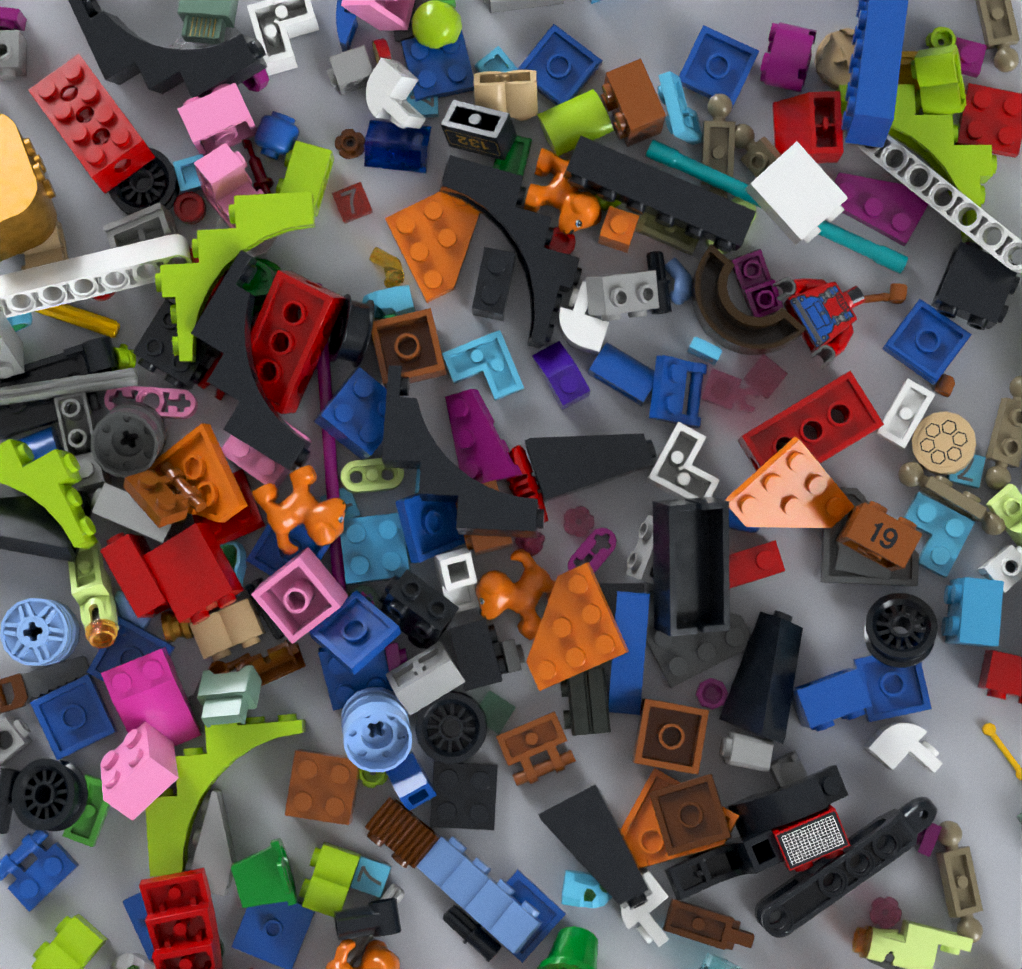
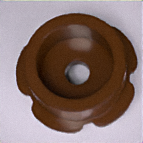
M345 129L341 132L340 136L336 137L335 148L339 150V155L345 159L357 158L365 150L363 146L365 144L364 136L360 132H355L354 129ZM349 141H352L353 145L348 146L347 143Z

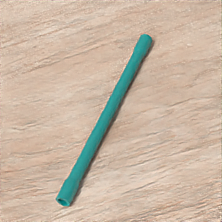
M652 139L645 157L669 168L682 171L760 207L745 190L748 184ZM826 220L818 225L821 229L818 235L864 255L875 263L901 274L907 264V256L886 246L873 243Z

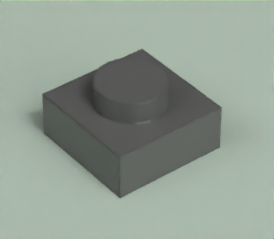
M515 639L500 642L499 646L507 673L522 670L521 663H525V657L521 644L516 645Z

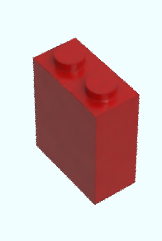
M194 523L143 555L179 623L192 622L193 625L205 621L210 617L209 611L217 606L222 609L231 605L237 600L235 595L244 590L208 523Z
M121 532L106 541L108 546L102 548L100 552L137 618H153L171 608L143 555L151 551L144 536L133 535L132 533L125 535L124 532Z

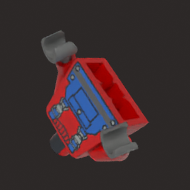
M784 277L773 284V287L779 286L783 291V294L778 296L777 299L782 301L787 298L783 304L791 316L806 328L801 336L812 353L811 357L814 358L817 355L823 359L824 363L820 368L824 369L835 357L845 350L854 333L852 324L857 320L852 309L865 302L864 295L858 286H854L842 293L835 281L827 283L823 279L799 278L792 280L789 277Z

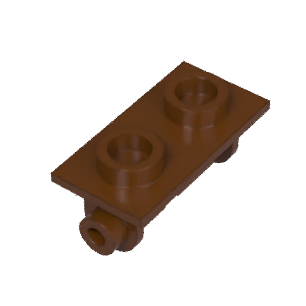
M284 640L283 643L267 649L268 656L263 657L261 653L256 654L248 659L240 660V664L235 666L238 672L244 666H254L262 680L261 686L305 667L306 664L298 642L292 644L288 640Z

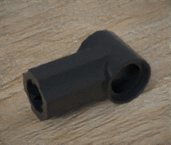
M397 898L375 900L369 902L367 906L334 911L335 928L339 941L373 935L374 937L388 936L401 932Z

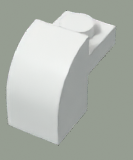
M386 58L379 60L367 82V105L375 118L391 120L392 123L402 129L406 127L420 129L426 118L406 101L419 79L399 61Z
M582 281L580 290L574 288L568 306L573 307V311L563 307L560 308L559 329L564 340L572 348L598 356L609 322L586 315L588 309L586 282Z
M464 547L435 555L434 566L437 579L440 582L442 595L459 607L457 613L479 607L474 586L478 582L471 552Z
M895 722L881 727L863 746L883 766L890 770H894L907 754L928 772L935 773L943 764L936 758L939 752L925 740L922 743L919 742L927 731L910 723Z
M645 868L642 873L653 894L647 896V903L636 909L630 910L629 906L626 908L620 906V913L628 930L639 922L641 925L637 930L646 942L650 944L654 940L658 947H660L669 938L650 912L669 896L650 871Z

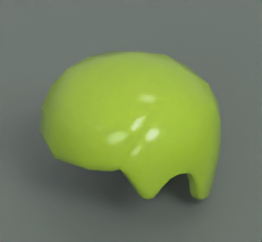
M431 0L421 4L411 20L414 37L420 44L432 49H440L447 44L455 43L462 30L461 16L452 5L439 0Z

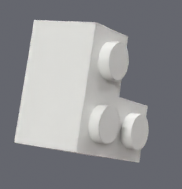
M264 0L247 5L256 39L261 43L266 53L263 58L268 66L266 68L268 76L297 68L298 65L290 38L319 30L311 0Z
M678 422L646 482L684 501L687 498L711 497L720 480L692 465L706 436Z

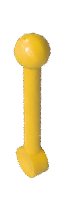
M992 723L984 724L982 732L993 739L1015 769L1016 777L1022 780V768L995 733V725Z

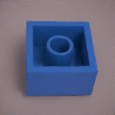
M358 367L350 373L313 421L361 460L367 459L372 456L383 441L387 389L361 367Z
M846 668L794 687L791 700L800 725L816 730V732L834 726V719L841 717V719L851 720L865 715L864 708L872 706L858 668Z

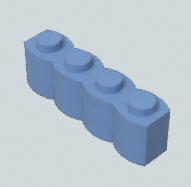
M441 836L417 865L418 869L465 909L469 915L487 929L512 953H518L542 924L537 918L540 912L528 901L525 900L521 904L512 895L516 891L503 879L496 882L488 874L491 868L478 857L474 861L471 860L464 853L467 847L457 838L452 836L449 840Z

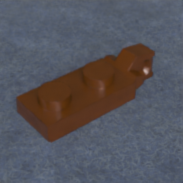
M671 898L662 927L664 931L722 950H733L734 944L751 948L755 937L753 933L739 929L741 921L735 920L731 916L675 898Z

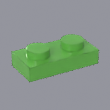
M88 774L85 775L88 787V799L85 810L75 824L64 830L62 836L94 847L111 805L103 800L102 779Z

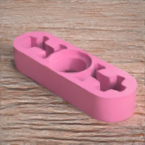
M130 386L107 390L104 396L105 406L108 410H112L117 406L112 400L119 396V392H122V396L128 399H135L134 393L138 392L135 402H143L146 395L156 394L159 397L160 403L155 410L162 418L188 419L196 413L198 408L196 397L185 389ZM170 394L168 400L179 402L181 396H185V400L190 402V407H185L184 412H180L178 407L167 405L165 395Z

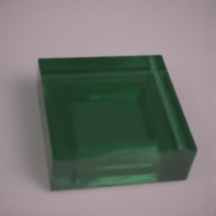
M490 690L479 705L482 712L484 711L486 715V726L497 734L501 732L516 708Z

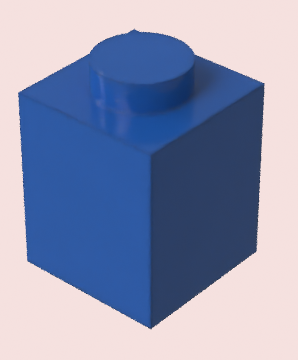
M413 752L408 754L407 758L396 768L386 771L400 801L408 811L437 796L425 770Z

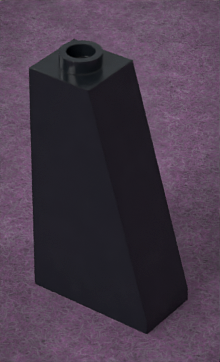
M644 433L541 437L525 440V446L545 503L652 467L654 464L653 458L657 457L652 440L646 441Z
M78 491L83 501L81 507L84 514L91 518L94 507L91 505V499L87 492ZM29 496L0 498V549L75 562L80 548L73 546L62 526L46 508Z
M775 610L773 615L764 612L759 613L719 719L783 744L786 737L803 628L791 622L792 616Z
M596 784L538 814L541 821L621 907L626 908L629 906L630 910H633L648 902L647 896L653 893L601 790Z

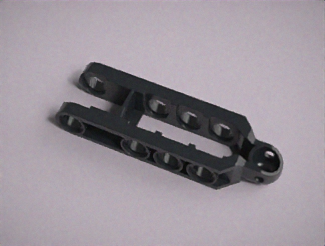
M917 797L900 809H893L877 817L848 838L851 846L844 848V852L841 855L831 859L822 857L813 862L814 865L800 871L763 897L755 908L757 922L774 937H785L909 851L917 843L918 834L929 827L934 821L938 811L936 806L927 797ZM884 835L885 843L881 848H878V839ZM859 854L858 863L851 867V858ZM829 873H833L831 883L824 886V877ZM773 912H781L777 921L769 922L770 915Z

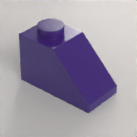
M560 341L532 355L562 411L590 395L591 390L576 363Z

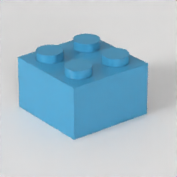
M398 513L344 519V532L340 537L346 584L355 585L388 581L395 575L401 577L407 569L411 571L409 552Z
M969 577L950 580V585H946L944 591V603L948 604L947 617H943L941 634L945 636V643L978 647L999 646L1004 581Z

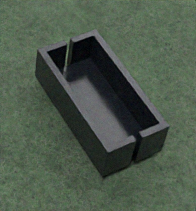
M714 497L687 498L685 501L680 499L652 501L654 629L669 636L698 634L697 631L709 633L730 630L729 501Z

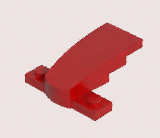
M205 868L141 880L139 888L147 912L145 923L154 948L152 959L156 969H223L217 922Z

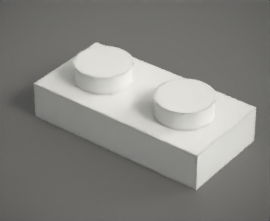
M906 379L882 420L884 425L877 429L875 434L903 450L933 400L935 393L910 379Z

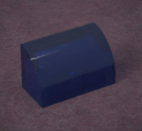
M370 120L365 138L364 167L426 173L432 127L421 126L420 129L410 127L402 129L392 122Z

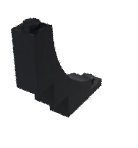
M68 0L104 79L117 85H121L141 73L148 89L163 95L185 82L192 98L197 96L202 98L211 94L212 90L221 84L228 83L231 85L236 83L238 85L268 67L263 58L266 53L261 43L257 39L244 34H240L223 43L200 49L181 50L164 48L147 42L130 30L117 16L102 11L96 0Z
M241 250L191 334L224 353L207 380L213 386L240 401L223 430L288 470L295 471L297 466L303 467L310 457L311 451L308 448L311 443L294 431L282 419L269 401L259 381L251 348V323L256 296L242 288L244 283L249 284L254 278L258 269L255 266L258 260Z
M389 365L382 462L385 468L420 469L419 495L421 501L458 503L456 523L458 535L537 538V529L544 528V509H538V499L502 493L472 479L446 457L428 431L417 398L403 397L409 396L410 379L405 377L402 366Z

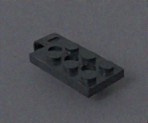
M111 337L91 339L80 345L64 349V353L25 364V373L0 379V387L72 377L75 374L87 375L112 371V368L117 369L119 363ZM97 392L86 393L91 410L101 409ZM54 398L23 402L22 406L16 410L10 409L9 405H1L0 440L59 422Z

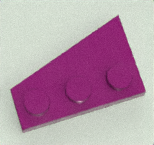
M841 172L838 173L834 180V183L848 197L841 204L845 209L842 213L902 246H905L929 205L904 184Z
M469 389L445 396L459 469L480 483L493 480L500 481L523 475L518 465H514L507 452L509 448L505 440L500 439L493 426L495 421L478 389Z

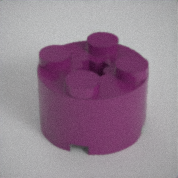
M782 22L779 24L772 23L768 38V51L764 53L761 63L760 81L764 82L765 85L801 93L812 57L811 48L812 44H815L817 30Z

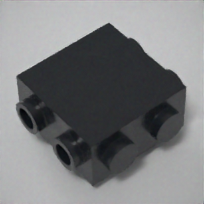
M960 242L953 249L931 306L938 308L937 312L946 317L955 318L957 316L967 320V325L978 330L990 329L997 322L1001 324L1009 308V306L1005 305L1006 299L1009 294H1014L1020 277L1016 276V272L1007 268L991 254L984 252L980 245L973 242Z
M165 299L132 353L140 358L137 364L152 373L159 369L167 374L164 380L179 389L184 384L192 389L194 384H199L208 371L205 367L211 357L216 358L220 351L197 338L196 362H180L179 356H174L172 344L173 337H177L178 333L177 324H172L170 306L176 303Z
M408 569L401 577L395 575L390 580L379 600L383 603L380 610L400 627V630L408 636V640L414 646L420 649H428L436 644L459 609L457 605Z

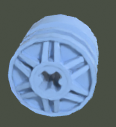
M28 598L17 602L6 612L1 622L0 638L4 650L13 660L24 665L50 666L65 661L74 653L79 643L80 626L76 615L68 606L56 600ZM37 627L42 628V634H38L37 637L31 635V630H35Z
M369 687L356 692L347 700L341 713V727L344 749L348 759L358 768L368 772H385L396 768L407 758L412 748V732L408 712L394 692L383 687Z

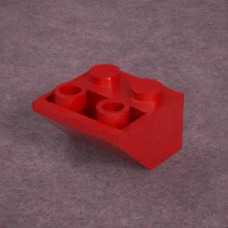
M840 91L807 92L773 102L774 147L781 155L797 141L816 163H837L844 153L843 131L841 130Z

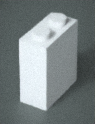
M797 141L745 188L748 194L795 245L802 240L809 243L821 232L818 225L826 218L829 222L833 221L845 210L841 204L848 199L843 191Z

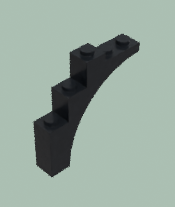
M450 155L446 163L439 192L462 200L482 213L501 231L515 251L525 273L530 295L531 324L527 346L540 349L544 346L545 342H550L553 334L554 325L550 324L552 313L558 312L562 300V294H558V290L567 293L572 289L573 285L577 286L582 273V268L578 267L580 258L544 248V245H550L554 228L549 226L552 217L515 207L516 204H522L526 187L521 186L523 176Z

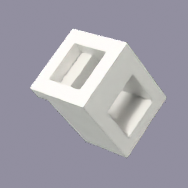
M1012 544L1005 546L980 566L977 571L984 579L1004 581L1003 593H1006L1010 587L1022 578V547L1018 546L1015 548ZM1008 561L1015 566L1012 573L1008 572L1005 568Z

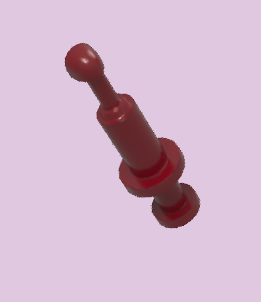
M243 139L242 144L244 149L248 150L250 156L248 163L256 181L253 184V188L256 191L261 189L264 194H272L270 187L274 184L273 179L267 177L261 159L255 156L252 142L249 139Z

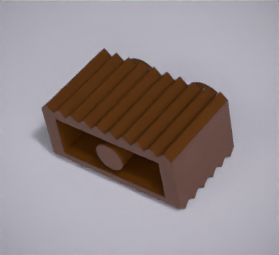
M392 795L365 826L369 830L367 837L379 847L385 844L394 851L391 857L404 868L410 865L415 869L440 838V835L415 814L408 811Z

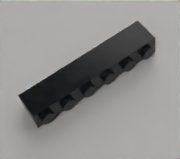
M580 136L563 177L569 179L568 183L573 187L585 190L588 187L598 192L597 196L608 202L618 200L627 204L626 208L629 211L639 215H643L646 212L655 216L657 223L666 227L676 225L685 229L684 234L697 240H702V237L714 242L713 246L724 252L737 251L742 246L756 213L754 210L583 136Z

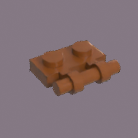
M166 462L160 467V471L164 476L159 477L153 469L125 477L123 488L158 528L186 519L188 507L192 506L196 512H201L206 508V502L201 498L202 493L196 486H190L185 480V474L179 468H174L170 462ZM176 488L180 494L175 495L171 489Z
M555 711L496 736L508 766L517 762L522 764L524 770L512 775L517 786L527 782L533 784L539 781V777L556 771V773L565 770L564 766L576 762L571 750L560 755L556 746L566 742L567 739ZM547 750L550 759L533 766L529 757Z

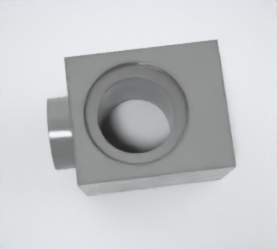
M364 45L329 57L332 68L326 70L332 87L339 86L341 95L367 86L373 69Z
M6 717L0 721V739L5 731H8L13 738V743L8 749L3 747L0 741V766L6 764L33 742L28 736L31 733L30 729L20 718L16 720L14 717Z

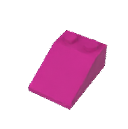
M166 647L101 673L111 700L128 733L133 729H138L146 721L174 742V746L202 735Z

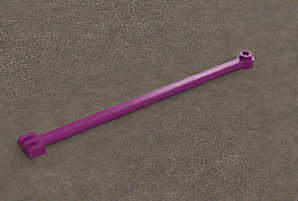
M329 338L317 363L320 412L333 396L329 360ZM322 428L327 500L340 498L336 439ZM339 536L330 545L332 576L347 593L341 537Z

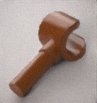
M893 283L890 286V293L865 295L864 303L889 301L893 304H902L906 300L908 287L905 284Z
M942 374L937 381L934 391L942 396L949 397L955 386V380L949 375Z
M246 653L231 662L215 661L211 663L209 670L213 674L229 673L235 669V666L240 664V660L248 659L251 656L249 653Z

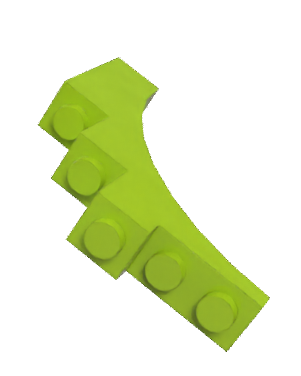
M898 84L894 120L888 134L922 157L936 173L981 208V204H984L986 197L985 186H981V184H985L997 170V157L992 155V145H954L958 141L959 131L958 125H953V115H916L919 113L920 106L916 102L915 84ZM839 85L836 90L840 91L842 118L847 107V102L845 101L847 85ZM948 191L949 195L952 198V192ZM969 210L963 215L962 222L964 226L972 225L976 221V211ZM961 231L962 243H976Z
M312 191L234 196V204H229L230 224H236V228L197 230V239H192L193 257L199 258V263L160 265V273L155 274L157 293L162 292V298L166 300L175 299L176 304L170 306L172 324H177L178 336L173 337L172 344L174 356H179L180 362H196L197 337L192 335L191 332L200 319L213 289L232 266L241 250L248 252L264 241L290 231L315 227Z
M12 439L1 443L0 483L27 494L46 508L62 526L75 548L88 549L97 544L98 541L94 535L96 533L95 525L88 516H85L81 507L83 504L79 492L72 487V485L82 480L78 472L80 465L76 457L68 451L54 449L32 461L34 460V455L26 443Z
M297 713L277 715L278 721L265 722V716L247 717L246 724H241L240 722L211 725L209 728L205 725L207 753H203V747L183 749L184 755L176 756L179 777L176 780L177 794H174L173 788H168L146 808L150 877L185 871L194 820L204 797L218 777L238 758L258 745L278 737L306 732L305 719L297 720Z

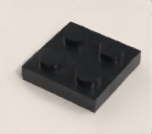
M434 761L432 786L437 796L431 800L430 827L494 830L498 765L446 764Z

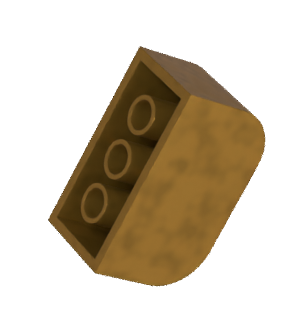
M0 114V262L43 244L52 235L57 224V213L51 199L56 197V194L49 179L45 178L44 173L47 170L41 156L36 154L30 138L24 139L15 123L3 114Z

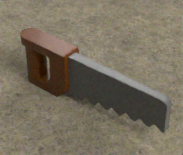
M80 656L28 673H18L0 679V714L25 707L26 704L32 701L33 697L40 698L41 693L48 694L50 690H56L59 686L67 685V682L71 683L76 678L79 679L85 674H89L87 673L89 668L87 658ZM11 683L15 697L12 704L8 705L2 685Z

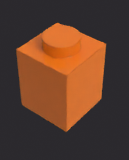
M609 206L599 235L598 244L628 253L639 215Z

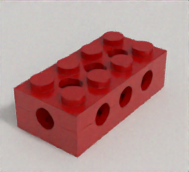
M77 54L28 89L104 194L156 158L80 54Z
M285 270L277 271L251 331V348L259 381L274 409L280 414L295 413L346 299L293 271ZM299 307L302 312L300 319L298 318L297 314ZM286 336L289 340L288 348L285 345ZM273 366L276 368V376L273 374Z
M850 370L743 434L737 441L756 471L777 453V442L787 444L794 437L800 439L821 464L876 431L884 423ZM835 409L842 413L843 423L833 421L831 410ZM804 426H811L815 429L817 434L815 440L808 439L804 435Z

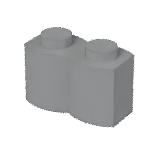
M729 732L728 737H722L719 756H723L724 763L728 765L768 772L774 742L766 738Z

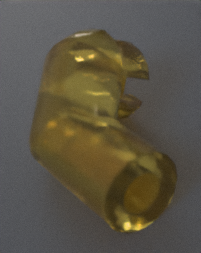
M375 247L369 257V261L384 268L386 276L384 285L387 288L400 286L405 279L401 261L388 252Z

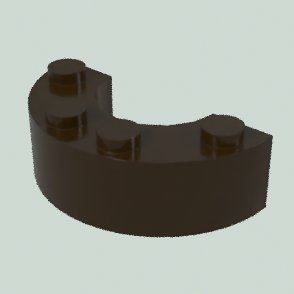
M711 244L699 262L692 284L694 312L704 331L724 348L745 355L773 353L794 342L806 328L783 307L773 315L760 318L748 316L734 306L729 298L727 283L728 276L735 265Z

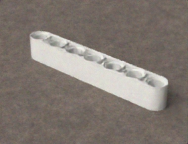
M889 134L883 148L875 147L869 149L866 145L857 144L861 151L1003 265L1016 273H1022V264L1016 266L1011 261L1012 254L1016 250L1022 249V240ZM897 153H903V163L899 167L892 168V157ZM920 172H927L928 180L926 184L916 187L914 183L916 175ZM944 191H951V202L946 206H940L938 203L940 194ZM969 210H975L977 213L976 221L972 225L964 226L962 222L963 215ZM995 229L1000 230L1002 234L1000 242L993 246L988 245L987 235L989 232Z
M171 234L0 275V309L6 318L154 283L155 274L160 273V265L192 263L188 241L182 235Z

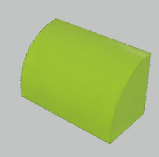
M594 89L537 114L545 139L557 156L575 149L580 136L593 141L614 131L608 113Z

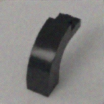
M832 765L786 786L750 795L729 805L728 808L740 816L736 823V828L740 836H746L771 830L829 807V804L848 796V792L837 766Z
M767 830L752 835L740 836L728 840L723 846L698 852L689 856L687 860L665 869V873L676 899L683 900L725 880L745 874H757L783 862L784 858L772 830Z

